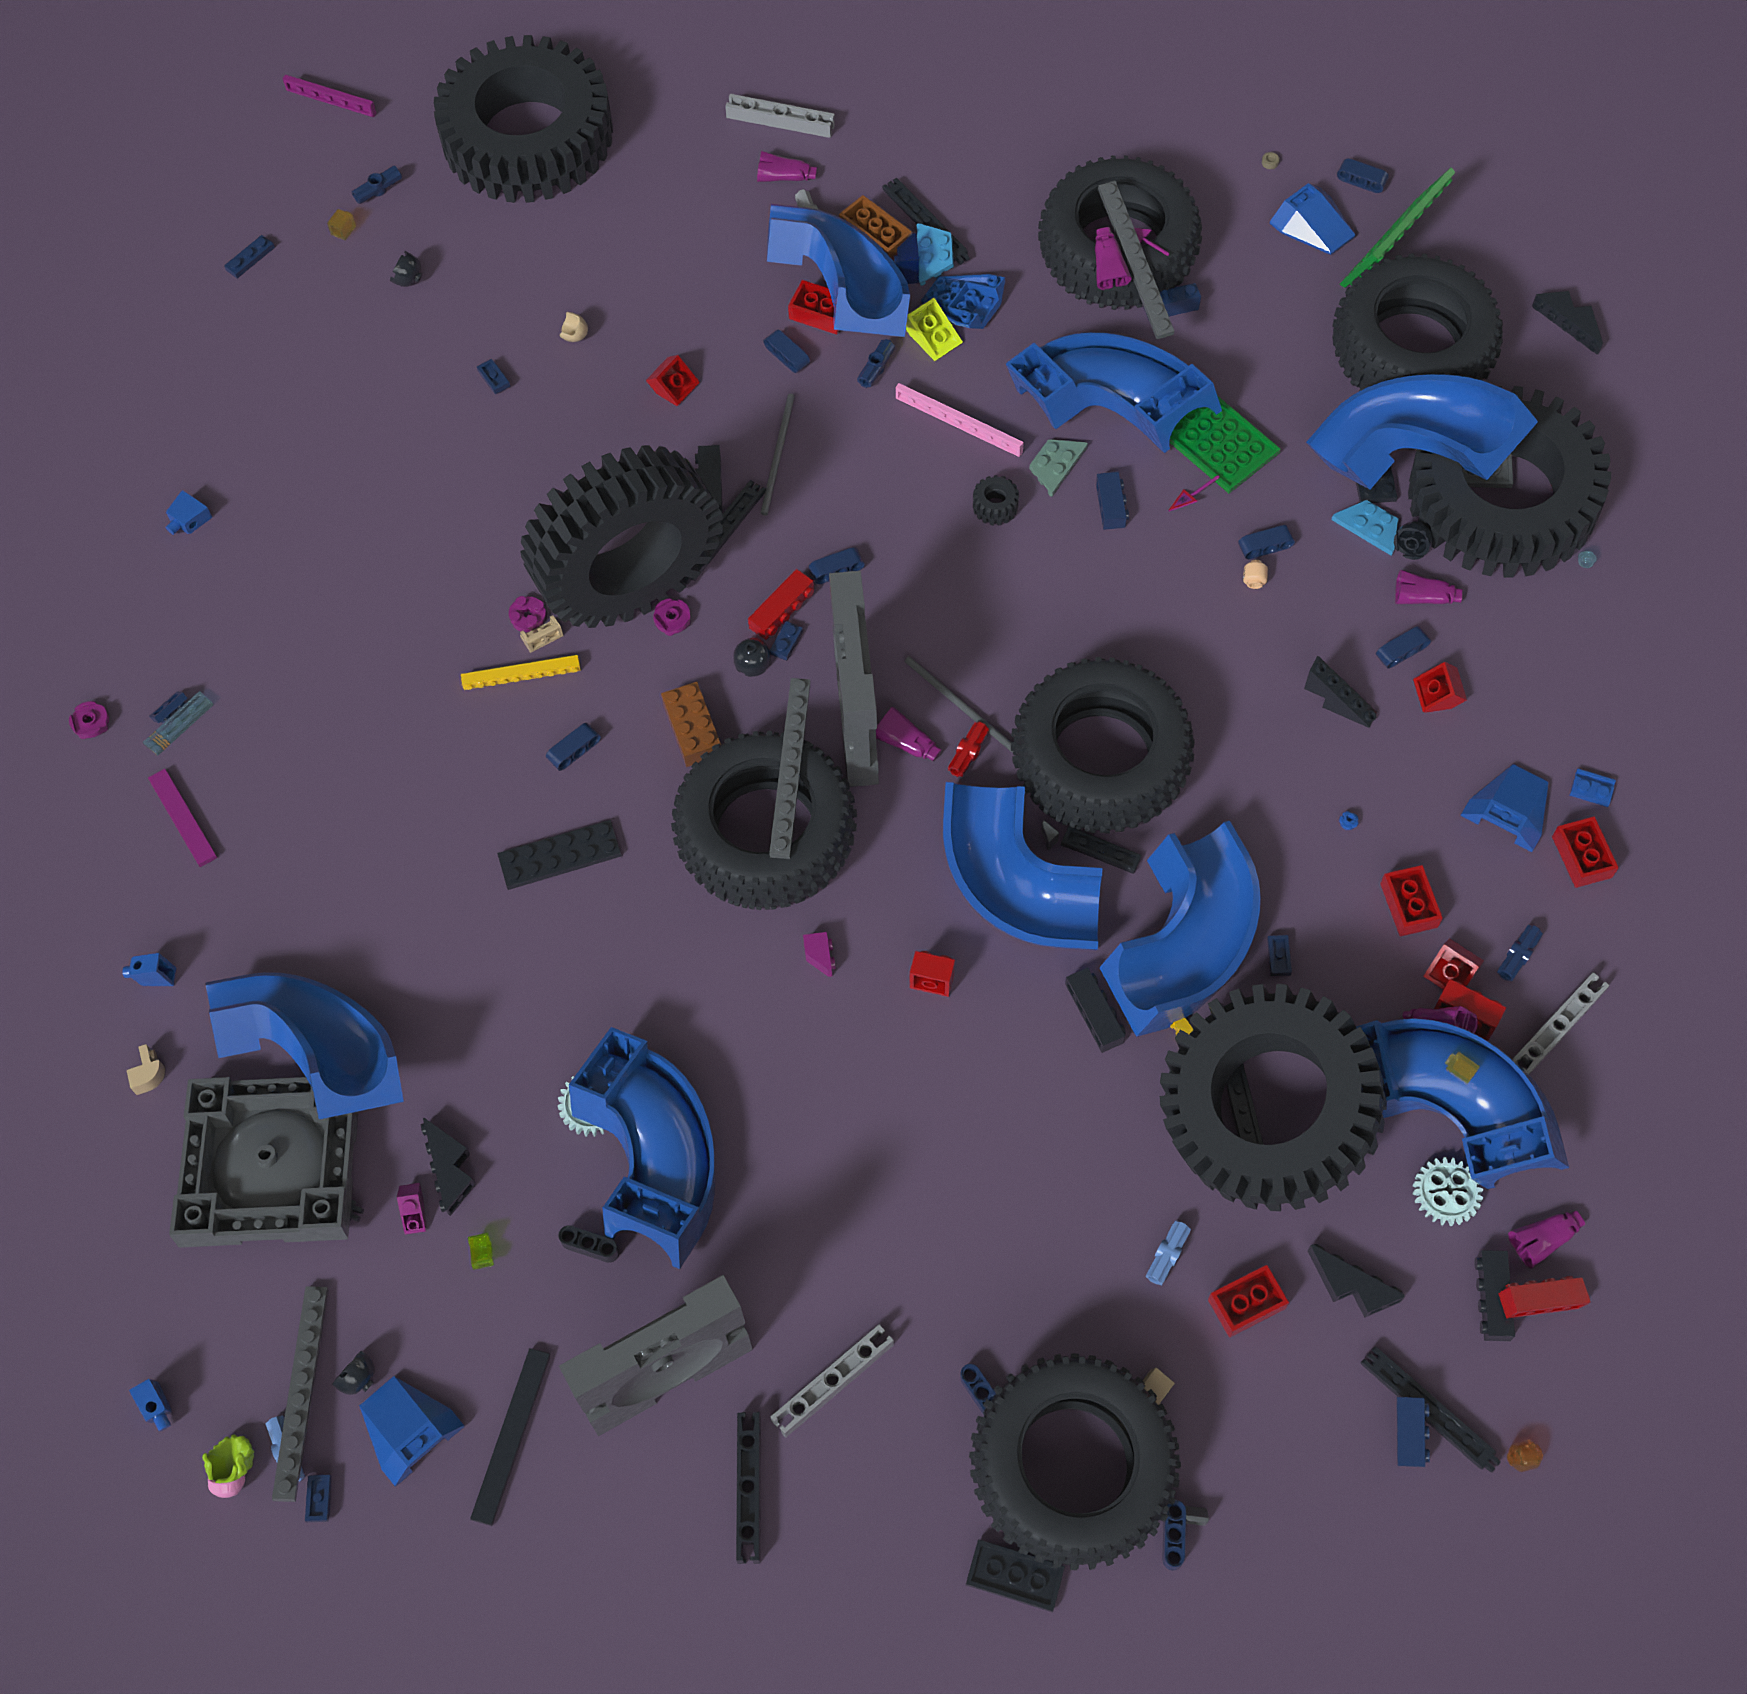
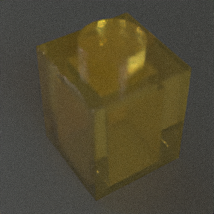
M337 209L327 223L330 234L346 240L356 227L353 215Z
M1459 1051L1456 1055L1452 1053L1445 1062L1448 1065L1446 1071L1466 1085L1480 1068L1479 1065Z

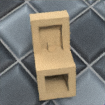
M147 1044L139 1046L142 1065L127 1070L130 1088L136 1095L155 1089L162 1082L165 1075V1066L158 1060L155 1050H151Z

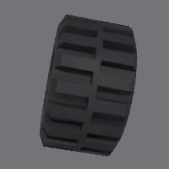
M994 475L992 478L987 476L986 480L981 479L980 484H976L973 491V512L979 520L983 519V523L986 524L988 522L992 526L994 524L999 526L1003 522L1005 524L1008 523L1009 519L1012 520L1014 515L1017 514L1019 491L1016 484H1012V480H1006L1004 476L1000 478L998 475ZM991 498H1000L1003 500V502L992 503L988 500Z

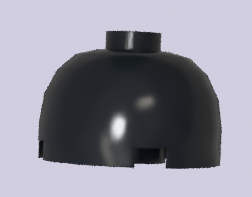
M404 251L405 256L401 255L393 270L395 277H391L390 282L401 287H409L415 281L418 283L421 279V264L417 257Z
M1416 521L1402 525L1394 536L1395 549L1403 553V557L1411 560L1423 558L1429 552L1433 541L1430 529L1423 523Z
M747 638L736 646L733 660L738 672L745 673V676L754 677L763 674L766 668L770 666L771 655L764 642L755 638Z
M361 1350L334 1380L332 1385L340 1392L348 1395L357 1394L361 1390L366 1392L374 1383L371 1379L375 1373L373 1361Z

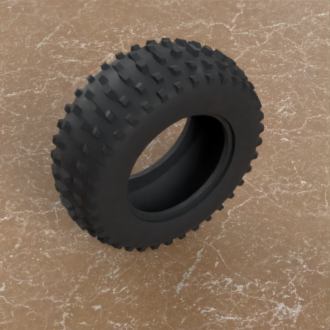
M1115 155L1107 160L1100 157L1094 163L1089 160L1086 162V166L1081 167L1078 165L1073 173L1070 171L1066 173L1065 179H1060L1057 182V188L1054 187L1049 194L1050 197L1046 199L1044 204L1046 209L1041 211L1040 219L1043 220L1039 221L1038 229H1041L1038 232V241H1040L1042 258H1045L1046 267L1051 268V276L1057 278V284L1062 287L1065 286V291L1068 294H1076V299L1087 300L1086 303L1089 305L1092 303L1099 304V308H1103L1104 305L1112 306V310H1116V307H1124L1125 310H1129L1130 306L1142 307L1143 303L1131 273V282L1125 286L1116 287L1113 279L1112 288L1101 290L1097 287L1096 242L1090 239L1083 231V228L1089 223L1108 216L1098 191V186L1116 181L1129 217L1149 226L1157 235V238L1152 243L1169 252V256H1166L1149 244L1142 246L1159 292L1175 288V285L1179 286L1184 281L1183 277L1189 275L1191 271L1190 266L1195 264L1196 257L1194 255H1199L1200 246L1198 244L1202 242V236L1200 235L1202 224L1201 217L1198 214L1199 208L1195 206V199L1189 195L1190 189L1183 186L1184 182L1181 178L1176 179L1174 177L1175 173L1165 171V166L1163 165L1157 167L1153 165L1151 160L1143 162L1140 157H1136V160L1128 159L1126 155H1124L1123 159H1116ZM1121 250L1123 259H1124V261H1125V263H1126V265H1127V262H1126L1125 257H1124V255H1123V252H1122V250Z
M1410 253L1408 257L1402 258L1401 255H1396L1394 260L1386 258L1380 265L1378 263L1373 264L1371 270L1366 269L1362 272L1361 277L1358 276L1353 280L1352 286L1348 287L1345 291L1346 297H1342L1339 301V305L1342 307H1336L1334 315L1337 318L1333 320L1332 325L1334 327L1332 336L1333 346L1336 348L1335 356L1340 357L1338 361L1340 367L1345 369L1343 372L1345 377L1351 378L1350 383L1353 386L1359 387V391L1380 382L1415 375H1454L1478 380L1487 379L1491 372L1489 368L1494 369L1497 361L1494 359H1499L1501 353L1499 348L1503 343V321L1499 319L1501 312L1499 308H1496L1498 304L1496 298L1490 296L1492 294L1491 289L1484 287L1485 282L1482 279L1478 280L1475 278L1476 273L1465 271L1464 265L1456 266L1452 264L1453 260L1448 259L1446 262L1440 260V256L1437 255L1435 258H1429L1427 254H1422V257H1415L1414 253ZM1399 314L1423 315L1443 325L1452 335L1455 344L1437 352L1423 353L1411 351L1391 341L1384 334L1379 323Z
M1095 657V661L1085 658L1081 659V663L1078 664L1070 662L1066 668L1062 669L1059 667L1055 669V674L1052 676L1048 674L1043 678L1044 682L1037 683L1033 687L1035 692L1031 691L1025 698L1026 703H1022L1019 713L1021 715L1015 716L1017 728H1012L1011 736L1014 737V742H1011V751H1013V755H1016L1012 756V761L1015 769L1019 768L1017 770V777L1019 781L1025 782L1023 787H1025L1026 794L1031 793L1030 798L1035 805L1040 804L1039 808L1045 814L1050 813L1051 818H1056L1058 822L1063 821L1062 824L1065 826L1070 824V827L1075 828L1076 826V829L1080 831L1082 828H1085V831L1095 833L1096 830H1100V833H1110V830L1123 832L1126 827H1130V829L1136 828L1138 823L1143 821L1146 824L1155 815L1158 817L1162 813L1161 808L1164 810L1172 804L1171 799L1176 800L1181 792L1179 787L1184 788L1186 785L1185 775L1190 776L1192 769L1190 762L1194 761L1195 755L1193 753L1195 739L1191 735L1193 732L1191 721H1187L1188 712L1186 708H1181L1183 703L1180 697H1174L1176 692L1169 685L1165 686L1166 681L1159 676L1155 677L1153 671L1149 672L1145 668L1142 670V665L1138 664L1135 667V664H1129L1128 660H1124L1122 663L1120 660L1110 657L1109 661L1101 657ZM1092 716H1106L1121 720L1135 729L1143 739L1148 754L1137 766L1126 772L1114 775L1093 774L1072 764L1060 750L1057 738L1065 728L1080 719Z
M753 731V735L742 733L738 734L737 739L733 737L724 740V744L712 746L710 753L707 751L700 756L702 760L699 763L695 761L691 766L692 769L689 771V774L686 773L684 775L685 782H682L677 790L680 795L676 794L674 806L677 809H672V817L676 822L671 823L672 831L678 835L673 838L674 845L681 849L677 851L679 858L683 862L687 861L685 864L686 870L690 874L695 873V881L699 885L704 883V888L711 895L716 892L715 896L720 898V900L725 902L728 899V903L738 907L742 904V908H747L748 905L749 909H755L756 907V910H762V907H765V910H770L771 907V910L779 905L781 908L790 907L791 902L798 904L805 901L804 897L807 895L810 898L817 894L819 887L824 889L831 878L834 879L837 876V872L844 866V859L848 858L851 851L850 846L854 845V834L852 832L857 831V823L852 819L857 817V809H854V806L851 805L855 803V798L851 791H848L850 784L847 779H841L843 773L839 766L833 767L834 762L829 755L824 757V752L819 747L813 748L814 744L804 740L797 799L806 806L811 814V818L804 832L792 842L790 859L771 858L769 855L770 851L753 852L739 848L729 842L718 829L724 811L737 798L756 790H777L784 739L783 732L779 735L778 732L773 734L772 731H767V734H764V732H759L758 734V731Z
M1071 1353L1070 1358L1068 1356L1061 1357V1354H1056L1053 1360L1048 1359L1046 1362L1044 1357L1037 1359V1365L1035 1364L1031 1368L1027 1364L1022 1365V1373H1019L1016 1377L1012 1373L1006 1377L1008 1383L1003 1388L998 1385L994 1388L996 1394L993 1397V1401L986 1399L983 1404L985 1407L984 1417L978 1416L976 1419L978 1423L976 1430L978 1433H972L971 1436L973 1441L972 1447L975 1448V1451L969 1453V1458L971 1459V1465H974L975 1469L970 1470V1476L973 1478V1483H978L979 1487L974 1489V1494L977 1495L979 1501L983 1500L985 1503L981 1506L982 1512L987 1517L992 1516L994 1522L991 1526L997 1532L1000 1530L1004 1532V1541L1010 1545L1013 1542L1018 1544L1017 1546L1020 1547L1018 1552L1020 1554L1027 1555L1030 1552L1035 1556L1034 1561L1038 1563H1043L1045 1559L1053 1562L1052 1568H1060L1063 1563L1070 1565V1570L1077 1571L1079 1565L1088 1564L1089 1570H1094L1097 1563L1105 1561L1107 1566L1113 1565V1559L1118 1558V1555H1122L1124 1559L1130 1556L1129 1552L1134 1549L1135 1545L1139 1549L1145 1546L1144 1541L1148 1539V1533L1153 1537L1157 1534L1158 1531L1156 1529L1160 1525L1158 1521L1165 1522L1168 1517L1169 1507H1167V1504L1173 1505L1176 1500L1174 1498L1176 1491L1173 1490V1487L1178 1488L1180 1482L1179 1473L1175 1472V1469L1181 1467L1180 1455L1175 1454V1451L1179 1450V1443L1177 1437H1172L1171 1435L1175 1428L1171 1419L1166 1420L1164 1417L1167 1415L1163 1404L1158 1405L1155 1402L1157 1395L1152 1389L1149 1391L1144 1389L1145 1383L1142 1379L1137 1377L1134 1380L1132 1378V1374L1129 1373L1130 1370L1125 1367L1119 1370L1114 1362L1107 1359L1102 1363V1360L1097 1359L1094 1355H1089L1088 1359H1085V1356H1079L1076 1353ZM1064 1409L1081 1410L1097 1416L1115 1432L1124 1449L1127 1468L1123 1489L1113 1503L1095 1512L1071 1513L1050 1505L1035 1492L1023 1468L1022 1444L1026 1431L1042 1416Z

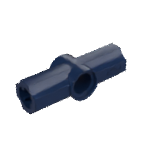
M395 165L380 174L373 173L368 176L366 183L351 191L352 196L358 204L363 203L372 196H382L385 194L387 187L402 179V175Z
M881 340L876 350L869 355L867 364L857 378V382L862 387H871L878 375L884 372V366L895 350V345L890 340Z
M1527 925L1518 941L1514 942L1507 953L1506 959L1497 971L1502 979L1513 981L1521 967L1526 964L1534 951V947L1543 935L1540 928L1535 925Z

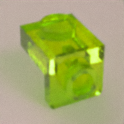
M484 1233L468 1237L473 1270L494 1266L493 1246L489 1234Z

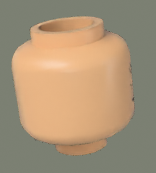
M1252 560L1244 566L1243 581L1249 588L1259 589L1267 583L1268 567L1262 561Z

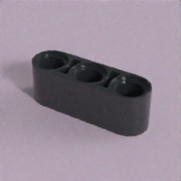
M569 1225L562 1227L559 1231V1240L562 1246L568 1250L607 1263L614 1262L619 1257V1249L615 1241L610 1238ZM573 1234L574 1238L571 1241H565V1236ZM589 1240L594 1241L593 1246L590 1248L584 1247L585 1242ZM607 1247L614 1248L611 1254H604L603 1252Z

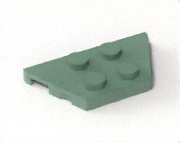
M1048 439L1031 462L1029 469L1037 476L1040 484L1046 487L1051 497L1085 452L1088 443Z

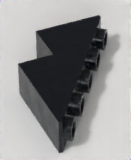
M1569 291L1536 294L1532 304L1536 311L1589 348L1590 351L1599 354L1603 341L1592 306L1574 307Z
M1317 656L1309 671L1304 689L1325 698L1322 708L1370 728L1372 722L1376 719L1377 712L1325 661Z
M423 1118L424 1123L420 1125L423 1135H427L428 1138L425 1146L428 1155L431 1154L433 1159L430 1162L432 1173H436L437 1180L434 1181L437 1193L441 1192L442 1199L439 1200L442 1212L446 1211L451 1216L476 1185L470 1176L459 1169L470 1153L462 1144L426 1118Z
M1318 1244L1310 1245L1308 1253L1333 1302L1353 1294L1365 1318L1401 1303L1405 1298L1403 1291L1399 1288L1384 1284L1383 1280L1379 1277L1364 1273V1270L1357 1265L1351 1266L1344 1262L1341 1256L1329 1254Z

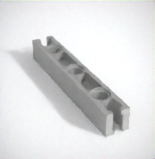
M730 94L729 102L725 106L727 118L831 138L832 129L835 127L834 113Z
M1594 972L1512 1059L1515 1063L1522 1061L1527 1065L1528 1069H1523L1528 1075L1610 986L1604 982L1601 987L1596 989V993L1589 989L1587 986H1591L1594 981L1599 979ZM1579 997L1585 998L1587 1002L1581 1001ZM1554 1024H1558L1562 1029H1557ZM1529 1051L1535 1053L1537 1057H1532Z
M880 1324L771 1416V1420L776 1427L780 1425L778 1421L787 1414H790L793 1418L786 1427L783 1425L779 1427L785 1438L894 1346L893 1339L890 1336L877 1348L872 1343L879 1335L882 1336L883 1332H885ZM868 1348L872 1353L870 1356L864 1357L860 1354V1351ZM835 1376L839 1381L835 1385H829L827 1379ZM797 1405L805 1407V1411L801 1414H796L793 1409Z

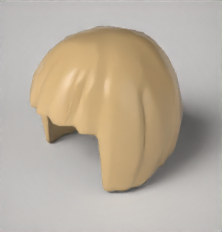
M566 312V319L563 323L560 337L568 342L583 340L588 332L586 321L578 314Z

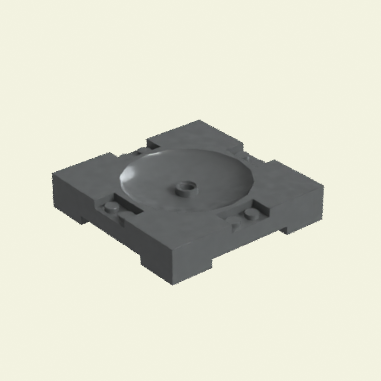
M861 571L829 573L834 656L847 781L850 787L879 784L876 752V703L873 676L871 674Z
M230 1077L188 1079L184 1109L186 1123L177 1195H174L169 1232L176 1245L181 1248L242 1245L243 1241L283 1239L284 1242L348 1239L353 1187L351 1173L353 1148L357 1136L358 1111L319 1119L313 1090L306 1077L231 1081Z
M724 1275L684 1296L683 1300L685 1303L605 1348L599 1343L559 1365L576 1401L586 1414L598 1436L657 1404L655 1398L693 1378L696 1382L752 1351L749 1335L744 1327L745 1320L741 1306Z

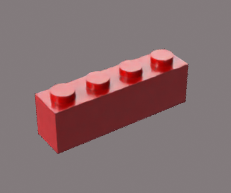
M796 569L748 618L749 629L765 640L773 636L777 632L778 627L788 621L790 615L794 611L799 610L802 603L813 595V580Z
M1566 1276L1558 1281H1555V1278L1543 1280L1542 1283H1537L1536 1280L1528 1281L1524 1285H1519L1517 1282L1505 1286V1290L1498 1293L1506 1319L1575 1310L1591 1303L1583 1278L1573 1279V1276Z

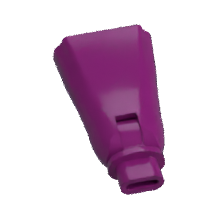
M761 151L757 182L803 181L804 178L805 181H808V178L816 179L817 167H812L801 160L784 158Z
M1110 227L1096 230L1097 287L1101 290L1110 289L1113 287V279L1116 287L1127 285L1131 282V276L1123 259L1119 244L1114 238V234L1111 233Z
M1400 570L1398 573L1395 604H1452L1453 602L1461 603L1462 589L1455 588V585L1450 586L1448 582L1426 578Z
M894 707L889 709L877 725L876 739L898 747L915 757L923 756V759L928 758L934 762L942 749L935 746L936 743L928 735L918 729Z
M1461 1006L1441 1009L1418 1008L1403 1012L1404 1019L1438 1021L1462 1028L1473 1034L1478 1024L1477 1016Z
M1576 1210L1572 1213L1556 1214L1510 1231L1508 1233L1509 1241L1524 1264L1532 1269L1560 1246L1568 1242L1575 1233L1579 1232V1228L1585 1225V1221Z

